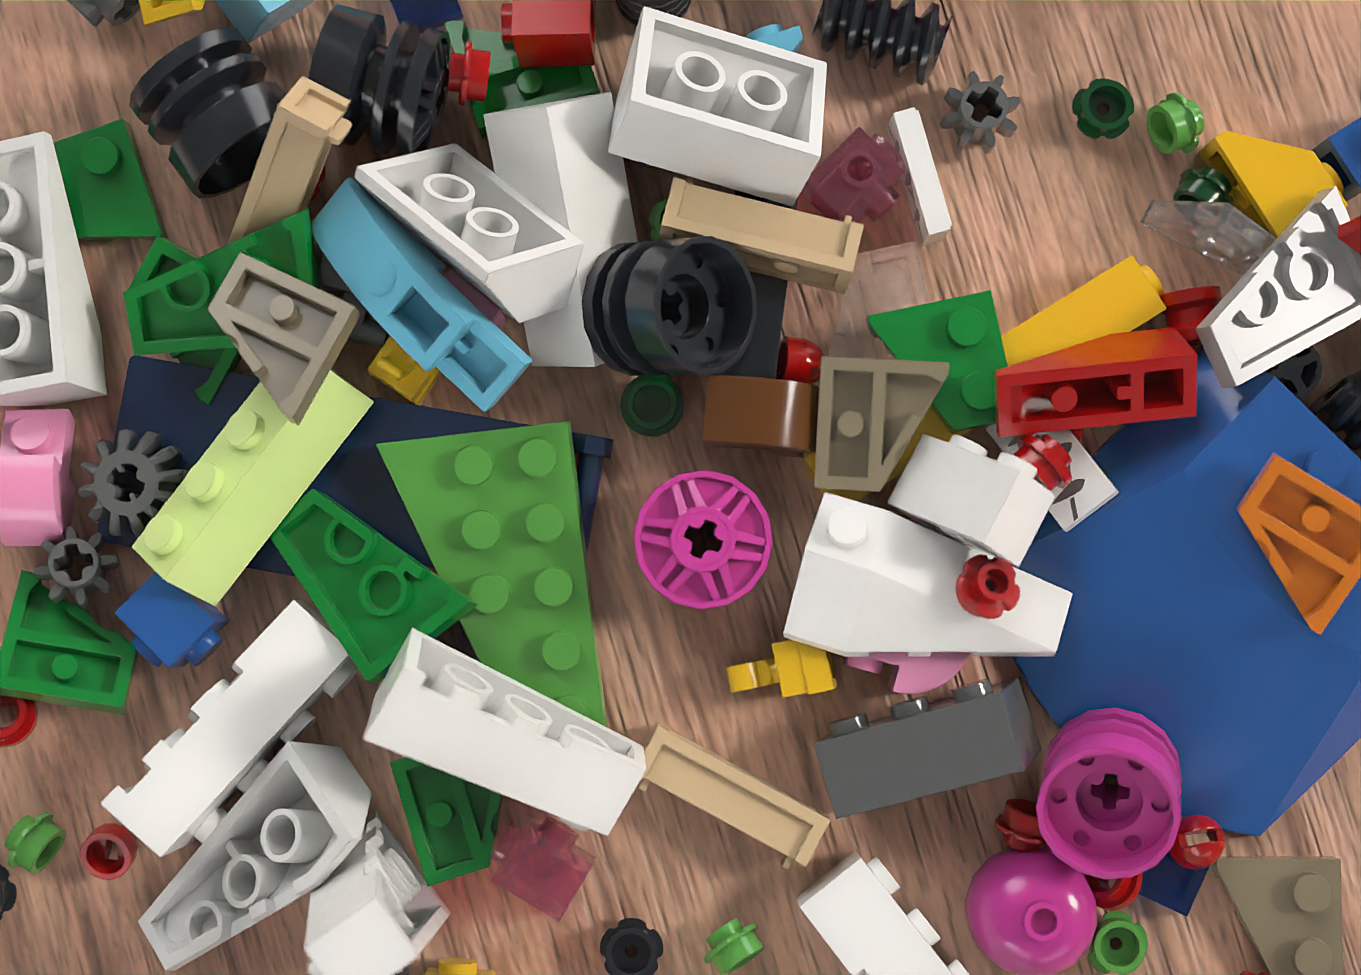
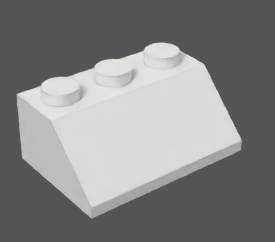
M644 6L639 17L614 107L608 153L793 206L821 157L827 63Z
M453 143L357 166L355 179L427 249L455 270L465 281L471 283L498 305L506 315L521 323L566 308L584 242L459 145Z

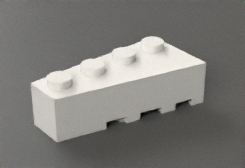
M293 600L234 662L232 669L238 675L233 681L229 683L225 679L220 680L190 708L191 712L188 718L194 725L187 732L179 728L165 741L160 740L142 759L145 763L144 768L149 771L137 785L125 789L117 785L100 803L159 857H163L193 843L196 839L203 844L228 814L223 809L239 790L243 793L248 790L268 766L269 762L266 759L282 741L285 744L288 741L296 742L312 725L316 717L309 710L326 692L331 698H334L355 676L358 668L351 663L352 659L322 614L306 600Z
M414 628L411 629L375 694L364 735V740L554 814L572 828L580 831L591 829L607 836L647 769L644 746Z
M377 810L366 817L361 840L324 883L311 891L304 949L312 960L307 965L310 975H394L419 956L451 914L433 887H427L423 873Z
M855 850L796 897L801 910L851 975H969L957 959L946 966L931 946L941 938L917 907L906 915L896 903L891 894L898 890L900 886L877 856L866 864Z

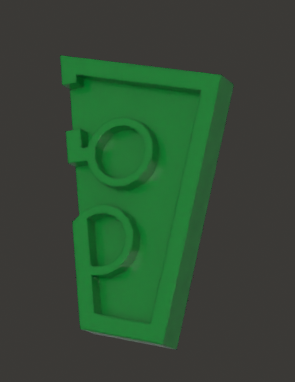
M123 118L53 142L78 240L86 239L89 242L113 241V239L144 238L147 241L155 240L156 236L168 238L130 124Z
M309 208L124 291L123 296L134 355L236 348L208 311V307L240 252L320 289Z
M312 489L299 499L270 535L271 540L368 683L377 684L385 678L412 628L435 639L478 605L332 498L316 489Z

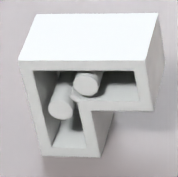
M923 434L887 503L925 528L990 557L999 558L1019 567L1055 497L1052 492L1033 479L1038 470L1026 461L1005 452H1001L997 461L986 457L988 454L986 449L956 434L952 435L949 443Z

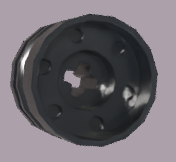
M337 4L329 12L320 31L308 79L350 100L343 118L350 121L352 126L341 144L356 145L363 136L369 121H371V143L374 152L389 154L395 145L398 156L427 150L434 131L441 120L448 94L449 33L428 27L420 38L417 24L402 21L395 30L389 45L386 46L387 34L383 15Z
M218 28L204 32L180 44L159 59L140 78L130 94V108L140 121L145 125H149L148 132L159 145H172L168 160L191 192L199 199L222 195L251 180L277 106L286 96L277 82L264 81L267 68L256 54H251V46L237 28Z
M713 236L619 243L600 255L587 275L581 301L584 330L593 351L610 369L628 376H659L666 374L673 376H703L723 373L741 359L752 340L757 318L756 288L746 262L730 244Z

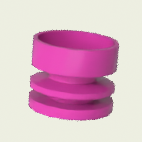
M708 470L679 474L657 487L640 509L634 532L637 563L650 585L673 603L695 609L725 606L751 591L767 569L773 544L769 515L756 494L733 476ZM705 522L716 527L713 538L722 544L718 553L707 550L703 554L702 559L690 554L692 542L684 538V535L688 528L699 531Z
M1116 707L1088 710L1067 721L1050 741L1036 804L1040 833L1055 856L1077 872L1102 879L1133 877L1156 866L1173 847L1181 821L1180 796L1182 776L1177 750L1165 731L1142 714ZM1112 773L1118 775V784H1106L1104 774Z

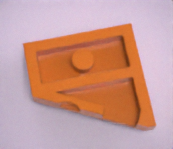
M1273 452L1236 509L1310 629L1321 635L1361 577V505Z

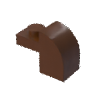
M708 375L702 440L716 447L768 450L777 456L803 458L804 452L816 453L820 387L771 378Z

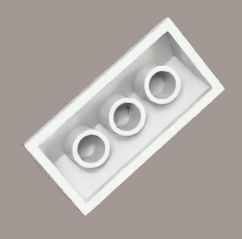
M611 92L483 115L495 174L584 242L566 308L524 321L530 358L533 360L532 367H596L604 364L593 351L583 325L581 301L587 275L600 255L615 245L638 242L623 157L608 153L614 114Z

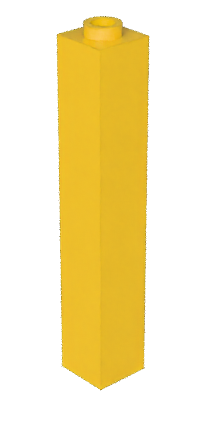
M1129 256L1003 334L1001 338L1007 365H1015L1105 335L1131 332L1167 309L1160 299V296L1164 294L1161 282L1146 264L1139 266L1134 256ZM931 404L886 483L903 473L923 434L949 443L953 434L963 436L973 429L951 433L933 411ZM811 453L801 462L813 482L816 453ZM818 488L822 496L826 492L853 501H859L873 492Z

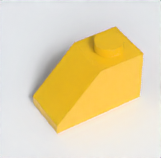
M1224 131L1214 137L1198 152L1207 167L1221 172L1230 181L1232 191L1229 195L1234 199V209L1262 253L1272 245L1319 191L1336 186L1344 207L1349 206L1342 196L1344 189L1340 177L1329 164L1321 163L1314 151Z

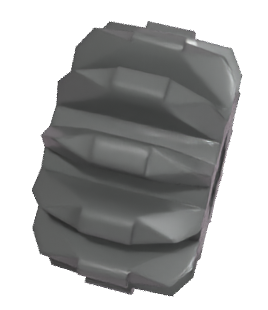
M121 430L117 438V446L103 439L95 443L97 453L102 459L101 463L85 460L80 465L83 472L94 475V484L80 487L77 493H79L81 498L98 499L91 508L88 517L94 522H102L109 519V533L114 536H124L131 528L135 536L139 538L148 523L174 493L176 484H181L189 470L184 469L172 470V467L180 460L182 451L175 446H169L161 450L162 436L158 433L148 431L139 440L135 431ZM130 474H135L138 480L145 483L142 494H135V490L126 485Z

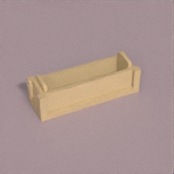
M304 76L299 79L277 106L228 244L307 209L332 144L339 145L351 129V122L343 118L350 100Z
M688 176L687 183L686 180L673 178L661 224L660 240L713 236L730 244L746 262L749 271L845 294L854 270L864 224L852 222V216L845 215L842 222L694 185L695 178Z
M658 723L644 749L647 769L642 776L643 780L639 786L640 790L645 792L649 783L652 782L783 853L784 856L780 862L781 867L788 870L793 859L803 866H807L830 822L829 817L824 812Z

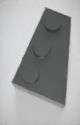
M1020 677L993 685L990 684L989 679L971 682L951 689L953 697L930 704L927 696L906 700L890 706V716L868 722L866 713H860L829 723L831 734L826 735L813 745L835 818L839 819L1024 771L1042 748Z

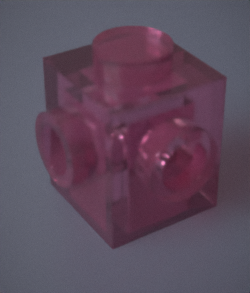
M859 126L811 173L801 194L825 218L843 222L845 215L852 216V222L859 223L868 216L875 223L901 197L894 189L904 173V170L898 165L901 157L884 137L877 133L870 137Z
M546 816L542 823L530 817L521 831L510 825L498 843L490 859L500 864V867L491 881L559 922L592 868L596 857L575 844L579 835L565 824L550 816Z

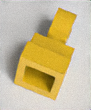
M389 336L367 369L371 376L415 405L423 403L442 374L437 367L426 372L391 336Z
M791 639L772 643L774 654L772 658L726 667L731 693L779 682L782 697L785 698L805 693L809 695L834 690L838 686L832 653Z

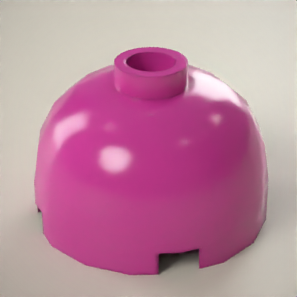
M1044 847L1029 852L1012 848L1004 853L1001 851L989 857L972 876L965 898L968 927L977 947L999 968L1018 975H1055L1075 965L1090 947L1097 926L1096 899L1084 874L1074 870L1055 856L1052 850Z

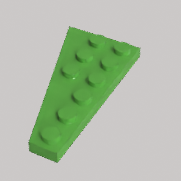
M570 421L376 444L438 576L478 604L459 620L479 662L608 728Z

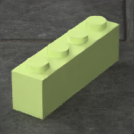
M331 368L298 426L290 422L282 413L275 400L260 381L238 411L229 419L227 425L199 461L189 470L185 479L160 511L148 523L145 530L132 545V548L163 580L216 606L374 401Z

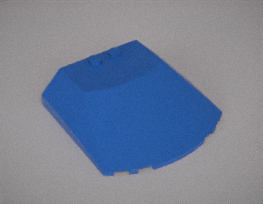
M1201 344L1195 350L1197 353L1196 416L1122 424L1091 456L1119 493L1068 532L1064 531L1052 514L1047 511L1019 567L1009 563L1019 570L1073 593L1055 656L1012 657L1024 676V682L1059 729L1067 721L1088 710L1116 707L1142 714L1165 731L1178 752L1182 776L1181 816H1209L1220 824L1222 830L1260 836L1361 738V577L1321 635L1317 634L1308 626L1236 507L1273 452L1361 505V459L1270 373L1264 371L1238 386L1221 388L1205 349ZM1109 773L1110 776L1117 780L1118 775Z

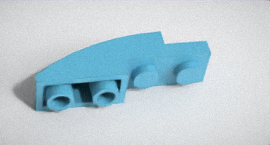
M353 178L345 179L311 223L312 234L319 247L356 298L387 333L426 372L437 367L483 412L491 409L533 360L441 274L446 266Z

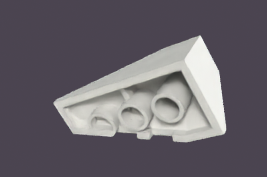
M43 131L0 141V406H51L107 395L101 330L52 136Z
M825 492L804 551L783 637L845 657H869V652H908V657H930L931 652H972L974 656H1055L1073 593L1013 567L1016 572L1015 584H1018L1020 587V597L1015 608L1011 611L1004 610L1002 616L996 619L973 616L963 609L957 599L956 581L963 572L964 563L971 557L984 553L890 511ZM986 580V588L989 591H994V584Z
M288 741L138 920L139 925L166 971L179 969L321 886L361 840L372 792L341 747Z

